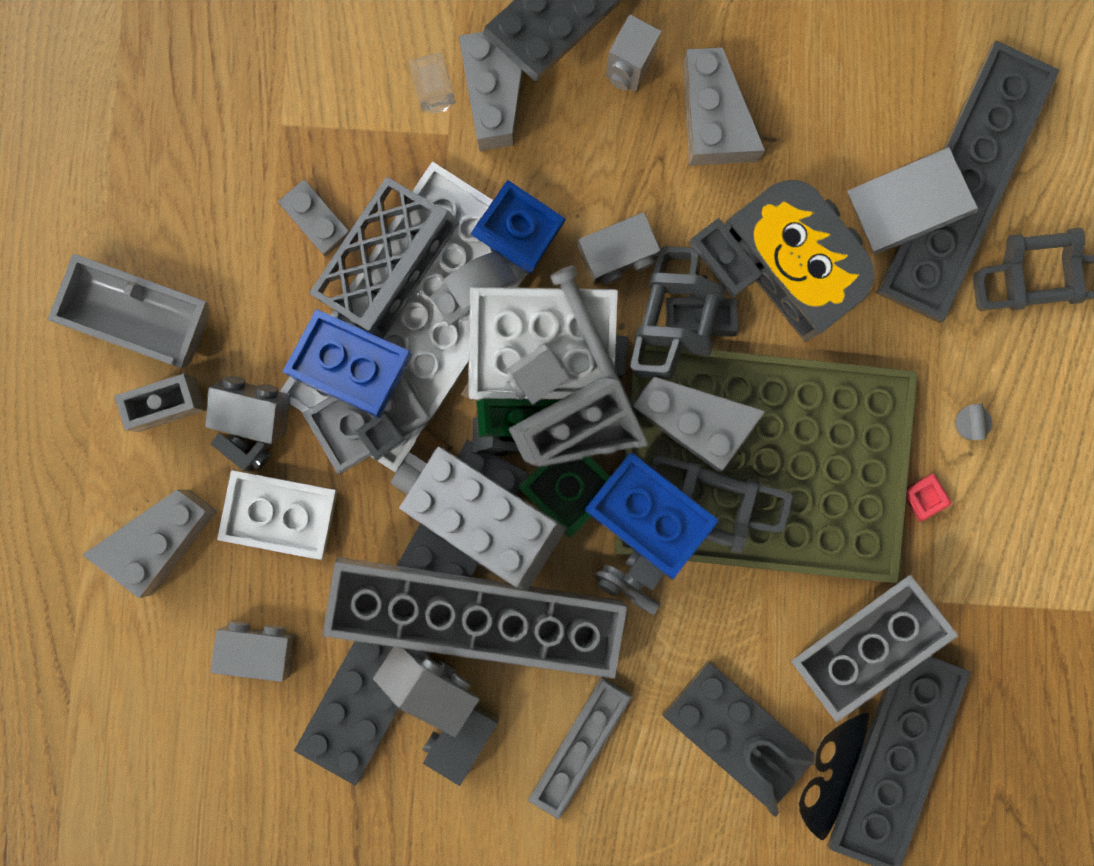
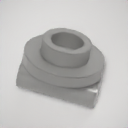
M973 404L964 407L958 412L955 426L957 432L967 440L987 439L986 436L991 430L992 419L989 412L983 407V404Z

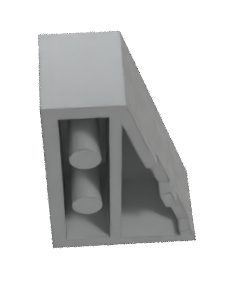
M484 32L459 36L479 151L513 146L524 71L484 36Z
M176 490L82 555L138 598L147 597L156 592L217 510L191 490Z

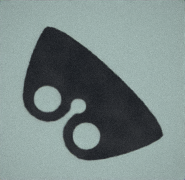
M867 712L850 718L832 729L823 737L816 749L814 757L816 769L819 772H826L828 769H831L832 775L827 781L824 780V777L820 776L812 778L803 788L798 808L805 825L820 840L826 839L839 814L864 743L869 721V713ZM828 742H834L835 751L833 757L827 763H822L820 754L823 747ZM818 785L820 794L817 801L810 807L806 806L805 796L812 786Z

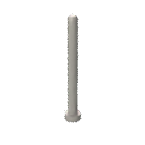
M571 265L555 272L550 277L554 285H561L602 376L619 381L639 423L574 280V277L578 275L575 266Z

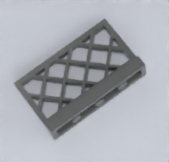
M386 176L309 294L369 333L383 339L459 225V222L449 210L439 204L435 205ZM394 190L399 193L402 206L385 210L384 200L390 191ZM422 208L431 212L424 224L412 227L410 212ZM403 214L406 229L389 233L387 218ZM380 221L382 235L366 240L364 230L368 224ZM407 237L409 246L403 254L393 256L390 241ZM384 243L386 258L369 263L367 248ZM360 250L363 265L346 269L345 259L349 253ZM387 266L389 276L385 283L373 286L371 270ZM364 273L366 288L350 292L348 277ZM341 279L342 295L328 298L323 294L331 281ZM368 296L369 307L360 318L353 314L351 300ZM344 302L345 308L339 305L338 303Z

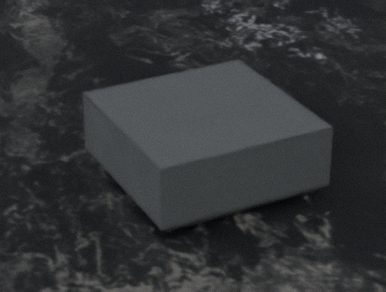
M386 410L383 411L380 419L374 417L356 430V433L376 461L407 441Z

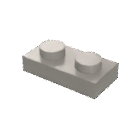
M302 180L278 201L324 256H327L341 244L349 234L348 229L305 180Z

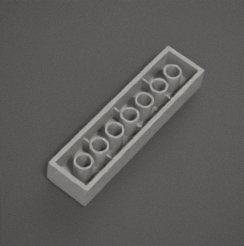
M337 557L334 565L323 636L615 678L627 606L618 599L533 586L525 590L516 588L507 582Z

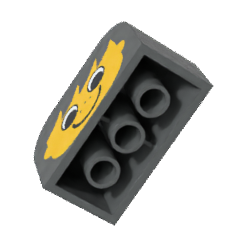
M786 180L769 187L728 219L724 226L763 273L756 280L758 285L802 340L807 342L825 331L868 295L874 281V267L869 254L862 247V238L853 228L846 227L839 218L840 212L831 200H825L815 188L807 183Z

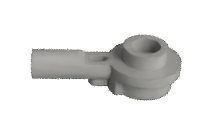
M604 565L602 571H597L595 578L599 581L598 587L612 596H617L618 592L632 599L634 604L652 615L658 610L660 603L623 580L626 574L620 570Z

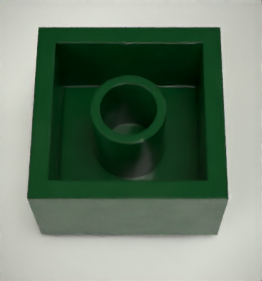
M584 456L581 459L539 466L518 488L543 513L567 527L564 533L571 538L592 517L585 509L610 479V476L590 456Z

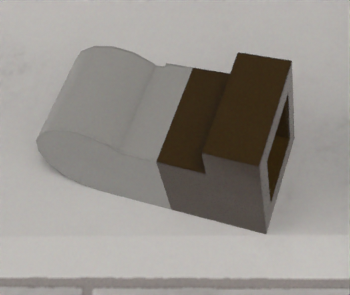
M423 428L390 484L408 495L437 447L448 452L453 447Z

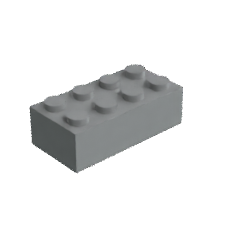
M437 447L399 509L514 587L525 590L530 588L567 527L465 461L440 447Z
M909 575L791 662L837 723L955 639L958 634L913 577Z

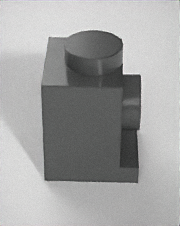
M633 549L625 562L630 567L623 580L639 591H642L645 586L654 590L664 573Z

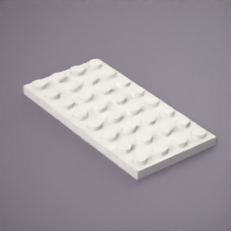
M433 161L412 192L435 205L439 204L449 210L459 222V225L383 338L411 352L412 357L404 374L431 420L469 364L470 312L460 321L449 326L430 295L445 283L443 280L454 271L482 255L495 251L471 235L472 230L493 200ZM424 208L410 212L412 227L424 224L431 212ZM403 214L394 218L388 227L389 233L406 229ZM407 237L390 241L393 256L403 254L409 246ZM384 243L376 245L369 256V263L386 258ZM504 257L518 279L509 288H518L528 272ZM387 266L371 270L373 286L385 283L389 276ZM364 273L357 274L349 286L350 292L366 288ZM368 296L351 300L353 314L360 318L369 307ZM344 302L338 303L339 305L345 308ZM333 310L331 316L366 331L365 329L361 328L351 320L347 319L340 313ZM289 377L280 391L291 394L290 404L301 412H305L330 397V395ZM431 421L404 436L407 441L379 459L378 462L396 473L405 461L406 455L416 442V438L423 428L426 429Z

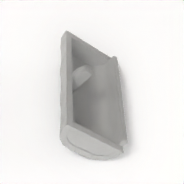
M72 254L47 320L170 365L186 368L193 359L204 333L209 316V305L201 299Z

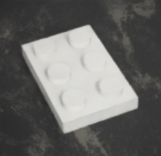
M231 470L217 540L324 560L338 490Z

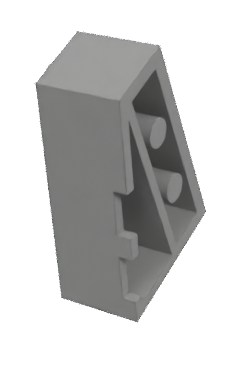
M723 47L687 49L682 65L689 166L758 162L765 149Z
M604 377L509 428L524 461L537 467L581 459L584 456L600 453H613L616 450L648 446L619 381Z
M657 377L652 378L632 406L637 415L715 471H723L765 412Z

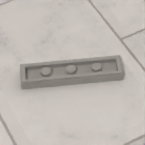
M600 677L529 796V802L555 818L560 819L628 705L632 694L606 678Z

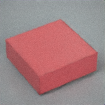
M929 474L907 487L906 501L919 522H923L952 505L935 474Z

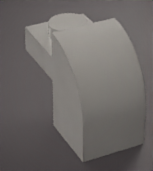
M494 251L482 255L454 271L443 280L445 283L430 297L450 326L460 321L470 312V287L509 288L518 279L504 257Z

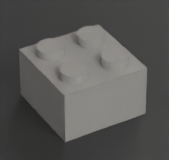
M393 647L373 680L399 709L456 737L480 700L469 690L472 684L457 674V669L444 660L439 659L436 663L429 659L430 654L426 651Z

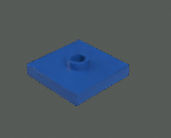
M507 180L472 230L471 235L531 274L566 221V218Z

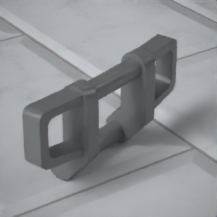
M1081 227L1071 228L1066 233L1024 237L1022 234L1009 235L1006 242L1003 264L984 268L973 274L977 309L980 311L1006 308L1022 310L1027 305L1068 301L1070 304H1078L1088 299H1094V291L1086 292L1082 264H1094V255H1083L1085 246L1084 230ZM1063 247L1062 265L1065 287L1026 292L1022 266L1025 251ZM1004 272L1008 301L989 302L986 298L984 277Z
M666 246L660 249L654 272L649 281L651 291L642 326L637 328L635 335L636 342L631 360V369L637 377L670 379L674 375L682 349L696 355L708 356L711 354L713 347L711 335L719 303L724 300L726 290L722 285L699 276L701 257L692 247ZM671 259L691 260L689 274L665 273V270ZM665 293L695 295L705 300L697 333L685 328L656 326ZM646 345L671 347L664 365H642Z
M659 455L652 459L650 467L656 472L660 464L686 470L680 491L689 498H692L696 482L741 494L732 533L713 528L704 540L727 546L729 551L741 554L745 545L748 528L776 533L784 530L793 500L790 493L759 485V481L747 478L744 481L700 468V464L691 461L687 464ZM757 491L779 497L782 500L779 516L774 525L749 522Z

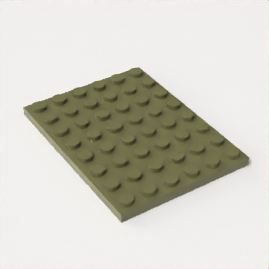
M646 345L642 365H664L671 347ZM682 349L673 377L663 380L765 412L723 471H715L637 414L638 424L648 446L624 449L623 461L630 452L649 467L651 466L652 459L658 455L687 464L691 461L700 464V468L744 481L747 478L757 480L759 485L790 493L793 497L786 525L782 532L776 533L748 528L745 545L741 554L729 551L727 546L704 540L688 561L898 583L917 371L712 350L710 355L703 356ZM633 370L629 399L632 406L652 380V378L637 377ZM660 464L657 468V473L680 490L686 470ZM696 482L691 499L719 520L714 528L732 533L741 494ZM757 491L749 522L774 525L779 516L782 500L779 497ZM615 536L614 553L630 555L633 549Z

